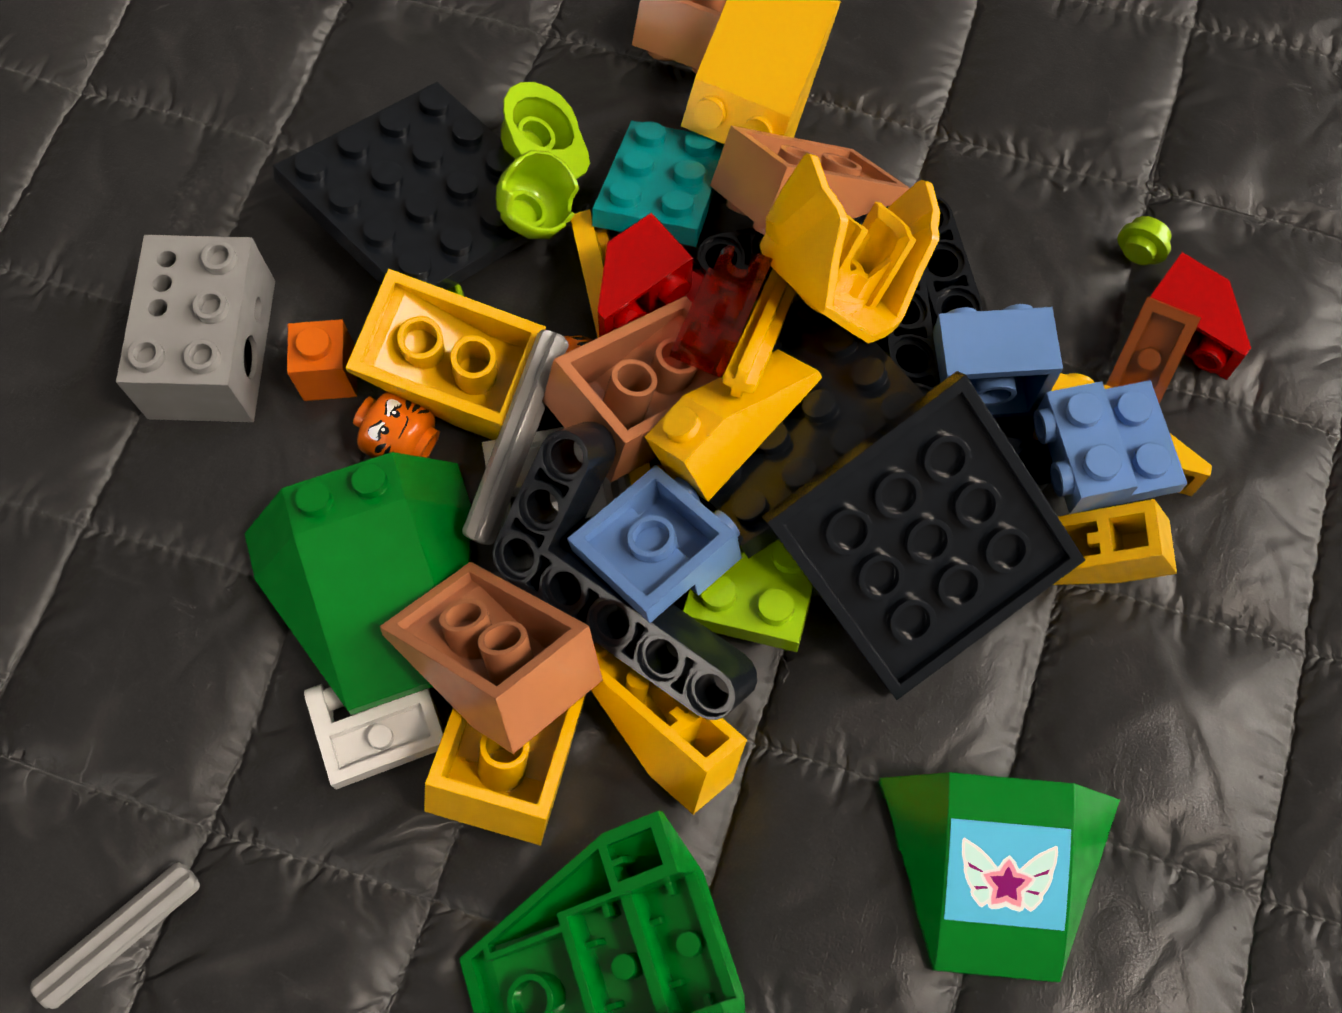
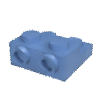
M1151 380L1105 389L1103 382L1100 381L1046 392L1038 409L1034 412L1033 420L1036 436L1041 444L1047 443L1053 463L1050 467V476L1054 491L1059 497L1064 496L1069 514L1181 492L1188 484Z
M657 465L567 538L571 550L649 623L655 620L689 589L699 596L742 558L738 542L740 532L735 523L720 510L712 513L700 502L698 494L688 482L680 477L672 479Z

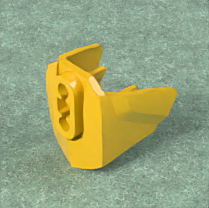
M807 153L802 157L781 189L766 216V233L759 244L761 252L770 266L797 292L810 308L827 316L868 344L880 340L891 334L903 320L921 276L939 242L940 210L933 184L925 180L916 182L888 208L880 202H875L861 225L846 214L837 196L829 188L818 156Z

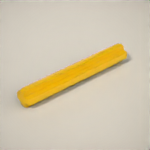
M774 269L770 272L722 377V382L731 387L730 395L740 398L743 392H755L797 293Z

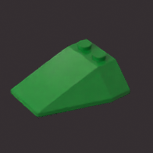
M390 452L281 488L244 533L255 581L350 715L433 687L382 635L380 626L471 562L472 540L463 535L462 529L472 505L458 463Z
M663 811L653 812L602 833L459 958L474 1013H745V995L704 872Z

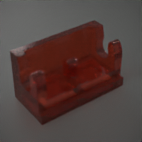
M731 245L721 250L714 269L708 268L669 355L719 378L723 376L773 260L758 253L751 260L748 269H739L731 263L735 253V248Z

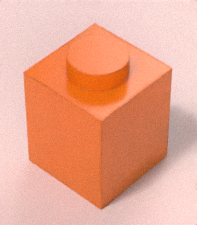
M343 319L288 323L287 374L303 401L357 397V376L347 372L345 368L355 344Z

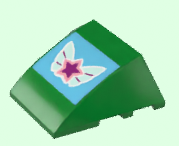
M946 772L879 778L878 781L883 798H886L894 826L898 851H901L912 889L911 897L932 971L1054 983L1061 982L1120 799L1075 783Z

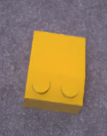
M727 0L695 76L681 127L722 144H725L731 126L794 138L841 1Z
M388 269L345 368L347 372L389 393L429 409L436 417L456 427L496 440L537 333L541 330H546V326Z
M586 695L514 754L474 729L453 708L425 782L424 812L541 846Z

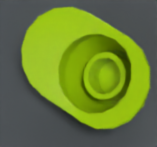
M520 82L511 87L503 99L504 120L501 126V143L503 148L515 159L529 150L549 151L566 162L576 179L585 175L590 165L589 153L579 130L578 121L573 109L562 95L550 87L536 82Z

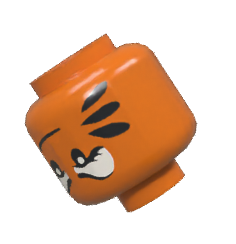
M385 392L377 400L371 396L366 398L353 420V425L359 428L357 434L358 448L371 458L390 452L428 458L440 435V431L434 428L435 415L429 409L389 392Z

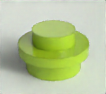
M1139 216L1131 223L1123 226L1118 234L1117 241L1124 255L1130 261L1139 265L1159 264L1166 260L1171 251L1170 240L1172 235L1169 228L1160 220L1149 216Z

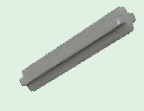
M541 330L537 333L463 526V535L477 543L492 545L495 542L546 407L542 400L553 360L565 354L569 347L565 337L556 332Z

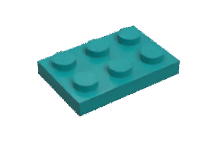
M631 120L594 204L592 226L623 232L652 213L680 244L696 247L715 193L710 184L724 144L695 132L664 127L656 122H637Z

